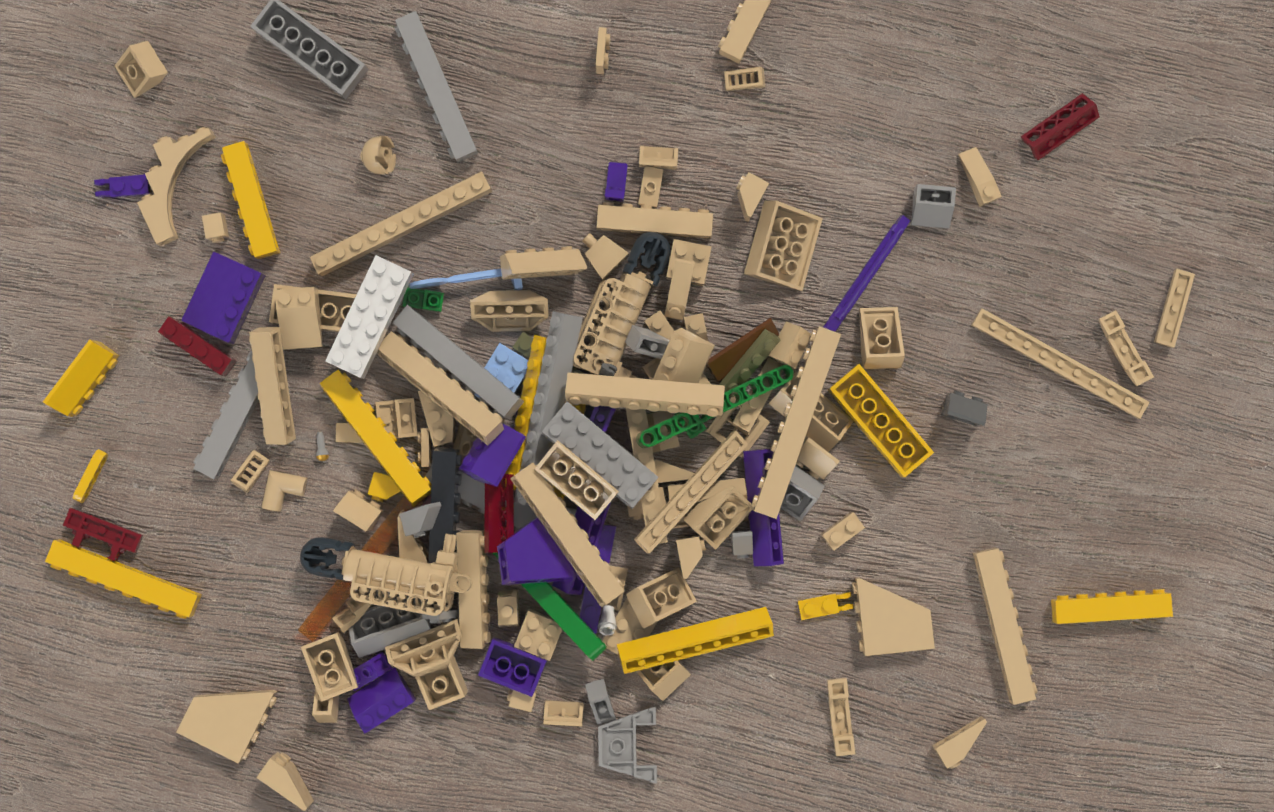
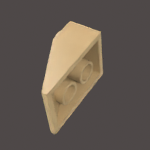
M315 287L275 290L276 310L283 350L323 347L318 289Z
M898 307L860 308V342L863 369L901 368L905 354Z
M730 486L697 504L683 520L716 550L754 507L734 486Z
M680 568L649 581L626 594L643 629L697 602L686 580L683 579Z
M341 631L301 647L321 702L358 688L348 649Z
M277 752L268 760L257 776V779L303 811H306L314 800L296 766L290 761L291 758L285 753L281 752L280 754Z

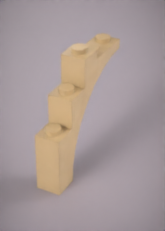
M199 128L191 136L185 135L178 138V142L171 137L165 136L153 144L162 166H154L149 169V172L145 173L154 195H145L137 204L155 243L159 246H164L179 239L172 215V197L176 180L189 158L204 144L216 138L210 128Z

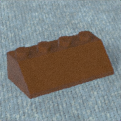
M771 318L709 358L706 366L717 382L722 381L765 329L779 336V332Z

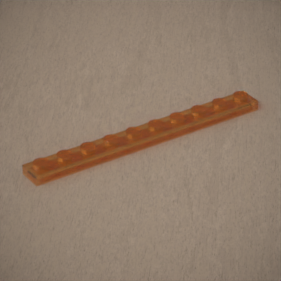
M430 495L414 507L403 496L361 550L384 554L398 536L397 517L400 511L404 510L406 512L421 507ZM337 580L299 627L298 631L314 642L349 598L352 582Z

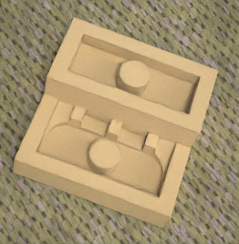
M414 398L375 402L377 418L380 417L385 423L384 429L387 433L392 432L396 439L418 436Z

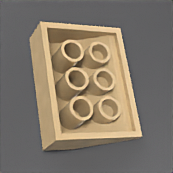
M764 201L744 274L759 280L803 291L823 218L779 201Z

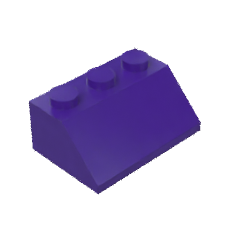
M503 424L504 430L489 445H486L479 438L473 442V446L463 459L460 469L474 480L497 487L526 436Z
M494 637L478 676L532 697L547 660L515 648L514 644Z
M395 667L348 697L347 700L354 718L365 734L412 704L416 697Z

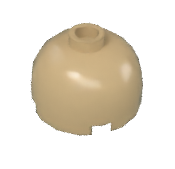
M377 136L369 139L364 144L360 157L367 170L374 174H389V172L394 170L396 154L392 155L391 148H394L392 140L388 136Z

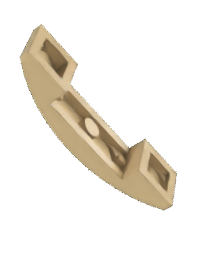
M1115 310L1098 319L1111 349L1132 382L1138 386L1154 378L1145 360L1142 361L1126 333L1125 325L1117 311Z
M847 678L827 680L835 754L836 756L855 754V746L851 727Z

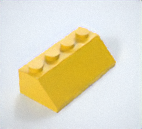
M89 339L44 399L43 403L66 416H77L82 411L84 402L94 395L95 391L93 390L96 386L102 384L106 379L105 374L108 370L116 366L119 355L102 342Z

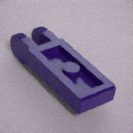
M145 174L94 180V185H109L110 191L95 192V197L115 198L150 194L149 182Z

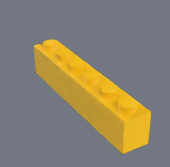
M242 141L222 147L223 153L221 158L224 165L227 164L229 170L226 172L227 178L230 183H233L234 190H232L234 200L238 201L240 207L237 208L240 219L244 220L245 226H243V231L246 238L249 237L250 240L248 248L251 256L254 255L255 258L262 259L280 253L248 144Z
M1153 589V593H1145V590H1135L1133 594H1126V591L1114 592V595L1107 596V593H1095L1094 597H1088V594H1076V598H1069L1068 595H1057V599H1051L1052 621L1056 624L1173 617L1171 593L1165 592L1164 589Z

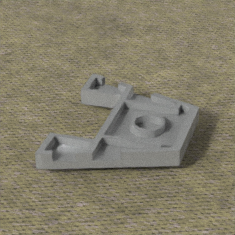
M650 707L598 726L599 766L644 779L651 783H657V765L636 764V725H656V707Z

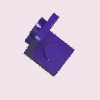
M609 162L605 200L624 202L628 167L626 163Z
M383 652L353 669L358 688L353 689L354 691L392 669Z

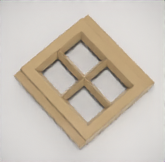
M735 396L731 397L730 402L735 403ZM737 406L724 412L722 416H717L706 432L722 443L726 438L719 431L726 421L732 424L733 420L729 417ZM760 414L756 419L757 423L749 433L736 426L733 431L739 429L747 435L744 440L749 445L743 451L750 450L770 423ZM743 451L739 454V457L742 459L744 458Z

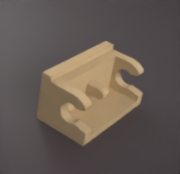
M640 146L639 167L677 170L678 148Z
M545 700L543 724L582 726L584 702Z

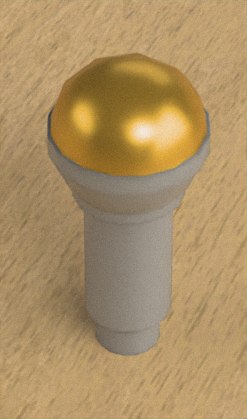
M317 432L318 449L316 458L319 461H325L329 458V452L325 448L323 432Z

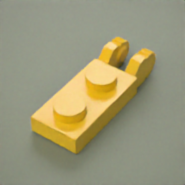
M851 592L833 593L798 600L801 620L853 609V604L848 603L838 606L837 599L851 597Z

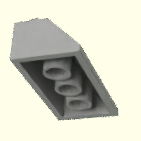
M376 605L368 608L365 614L349 628L351 645L360 658L431 629L430 619H422L421 613Z

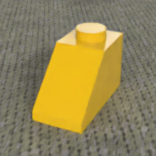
M374 472L368 494L372 495L371 499L383 502V499H389L401 492L389 475Z

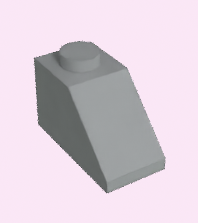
M632 325L625 343L634 352L662 359L670 340L649 329Z
M431 503L400 513L405 536L414 535V538L426 535L425 531L431 530L434 526L441 503Z
M750 530L731 532L733 556L737 555V559L749 558L748 554H753L752 531Z
M604 679L585 684L597 725L615 720L616 717Z

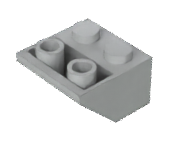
M917 184L914 187L911 225L949 229L955 207L956 187Z

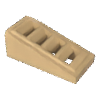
M762 67L724 72L726 91L765 87L764 68ZM755 73H758L757 83H755ZM747 74H750L751 83L747 84ZM731 75L735 77L734 86H732ZM739 75H742L743 84L741 85L739 82Z
M253 450L231 479L232 484L248 494L270 460ZM253 458H256L257 460L262 462V464L258 465L257 463L252 461ZM249 464L257 469L256 472L248 467ZM246 471V472H248L249 474H251L252 477L249 478L248 476H246V475L243 474V473ZM240 478H243V479L246 480L248 483L245 485L244 483H242V482L239 481V480H240Z

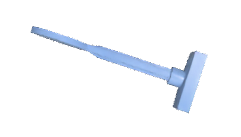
M501 269L454 275L449 278L425 279L410 283L409 288H428L446 283H461L502 277ZM511 279L514 290H522V279Z

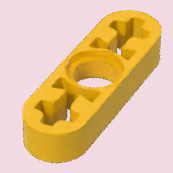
M100 449L94 453L73 494L74 500L80 503L85 502L108 458V453Z

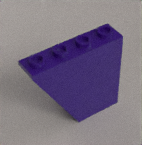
M538 517L497 546L502 585L567 581L574 577L575 569Z

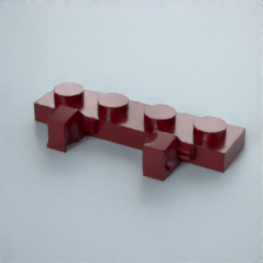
M69 508L62 525L73 529L72 534L75 537L71 545L81 548L82 541L90 538V536L109 543L108 546L111 547L112 553L107 558L113 561H118L120 554H125L126 550L136 553L143 537L140 533L74 508Z

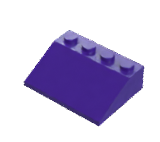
M213 251L181 321L225 342L234 344L266 275Z

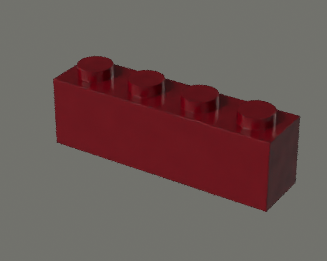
M168 316L158 330V333L221 376L226 377L237 362L173 317Z

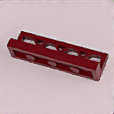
M1082 93L1022 135L1021 140L1031 148L1033 157L1040 160L1098 119L1100 116L1097 105ZM1082 101L1086 103L1083 107L1076 108V105ZM1071 113L1067 118H1060L1064 114ZM1055 124L1052 129H1045L1046 126ZM1034 135H1040L1039 138H1037L1033 142L1029 139Z
M504 474L497 487L485 483L484 553H498L497 546L514 534V483L510 479L514 474Z

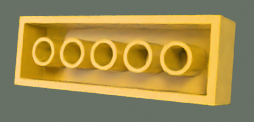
M860 364L853 367L827 389L900 477L905 478L934 453Z

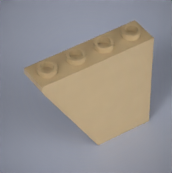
M859 577L855 578V582L852 583L853 594L857 596L854 608L855 613L859 614V621H856L857 632H861V640L858 641L860 652L863 651L865 656L935 649L930 609Z
M262 690L197 695L193 698L176 733L239 764L243 759L246 760L251 752L249 747L252 742H256L260 734L258 729L260 725L265 724L269 716L266 714L269 707L273 708L276 703L277 697L275 695L277 691Z

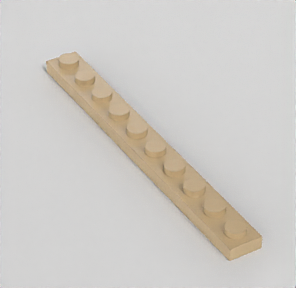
M982 308L971 325L1137 419H1141L1149 404V401Z

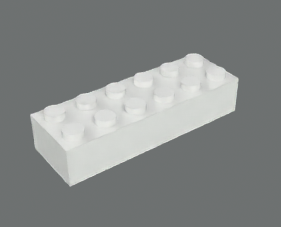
M375 255L326 358V362L360 378H365L414 275L411 271Z

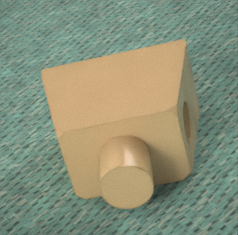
M590 233L582 240L589 248L585 253V257L602 280L629 256L627 251L604 235L597 241Z
M518 590L499 591L497 596L498 625L500 627L520 626Z

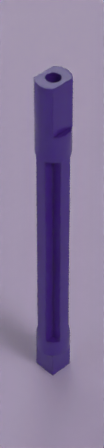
M900 215L895 224L892 225L823 328L834 332L837 331L904 233L905 228L910 222L904 215Z

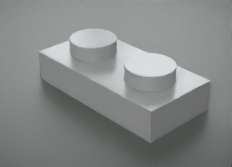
M459 609L443 611L437 616L422 614V619H430V623L451 622L452 618L459 617Z

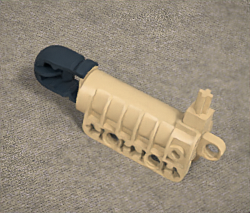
M647 232L638 237L629 254V263L625 264L622 271L624 274L621 275L620 280L610 278L602 280L598 284L580 328L577 348L573 357L574 367L591 375H599L601 365L607 363L617 367L615 377L638 378L631 375L632 371L621 367L623 363L620 360L627 345L625 343L632 325L635 326L650 288L651 286H658L660 281L659 275L663 274L669 260L670 245L661 234ZM644 252L645 255L640 256L642 266L650 268L651 265L656 263L654 271L650 274V280L645 278L646 274L640 271L638 274L632 272L634 267L637 266L639 255ZM600 301L604 302L605 307L603 310L599 307ZM593 319L595 320L594 322L597 323L596 326H594V323H592ZM585 336H588L590 339L588 345L584 343ZM577 355H580V358H582L581 362L577 359Z
M445 534L443 550L438 551L436 562L433 563L357 550L353 543H342L339 540L316 537L309 540L303 546L300 554V562L309 573L333 579L335 577L338 580L351 581L350 595L355 601L431 616H437L443 611H449L453 604L454 593H464L472 586V580L468 575L458 573L457 561L459 553L454 552L457 535ZM332 548L339 552L346 551L341 564L343 565V570L330 569L329 566L331 564H336L337 555L333 554L332 550H328L327 553L322 550ZM320 562H324V563L326 564V565L318 566V565H320ZM460 578H464L467 581L465 589L458 587L457 582ZM359 589L360 597H358V593H355V590Z

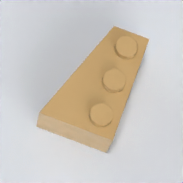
M421 390L418 391L433 446L438 447L455 442L456 419Z

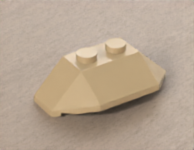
M530 290L489 291L470 300L471 319L492 332L531 331L549 317L548 299Z
M453 620L385 647L388 663L413 677L450 663L462 638L458 620Z

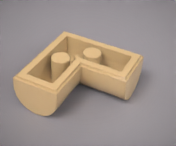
M269 470L261 508L281 511L285 493L304 497L308 478Z

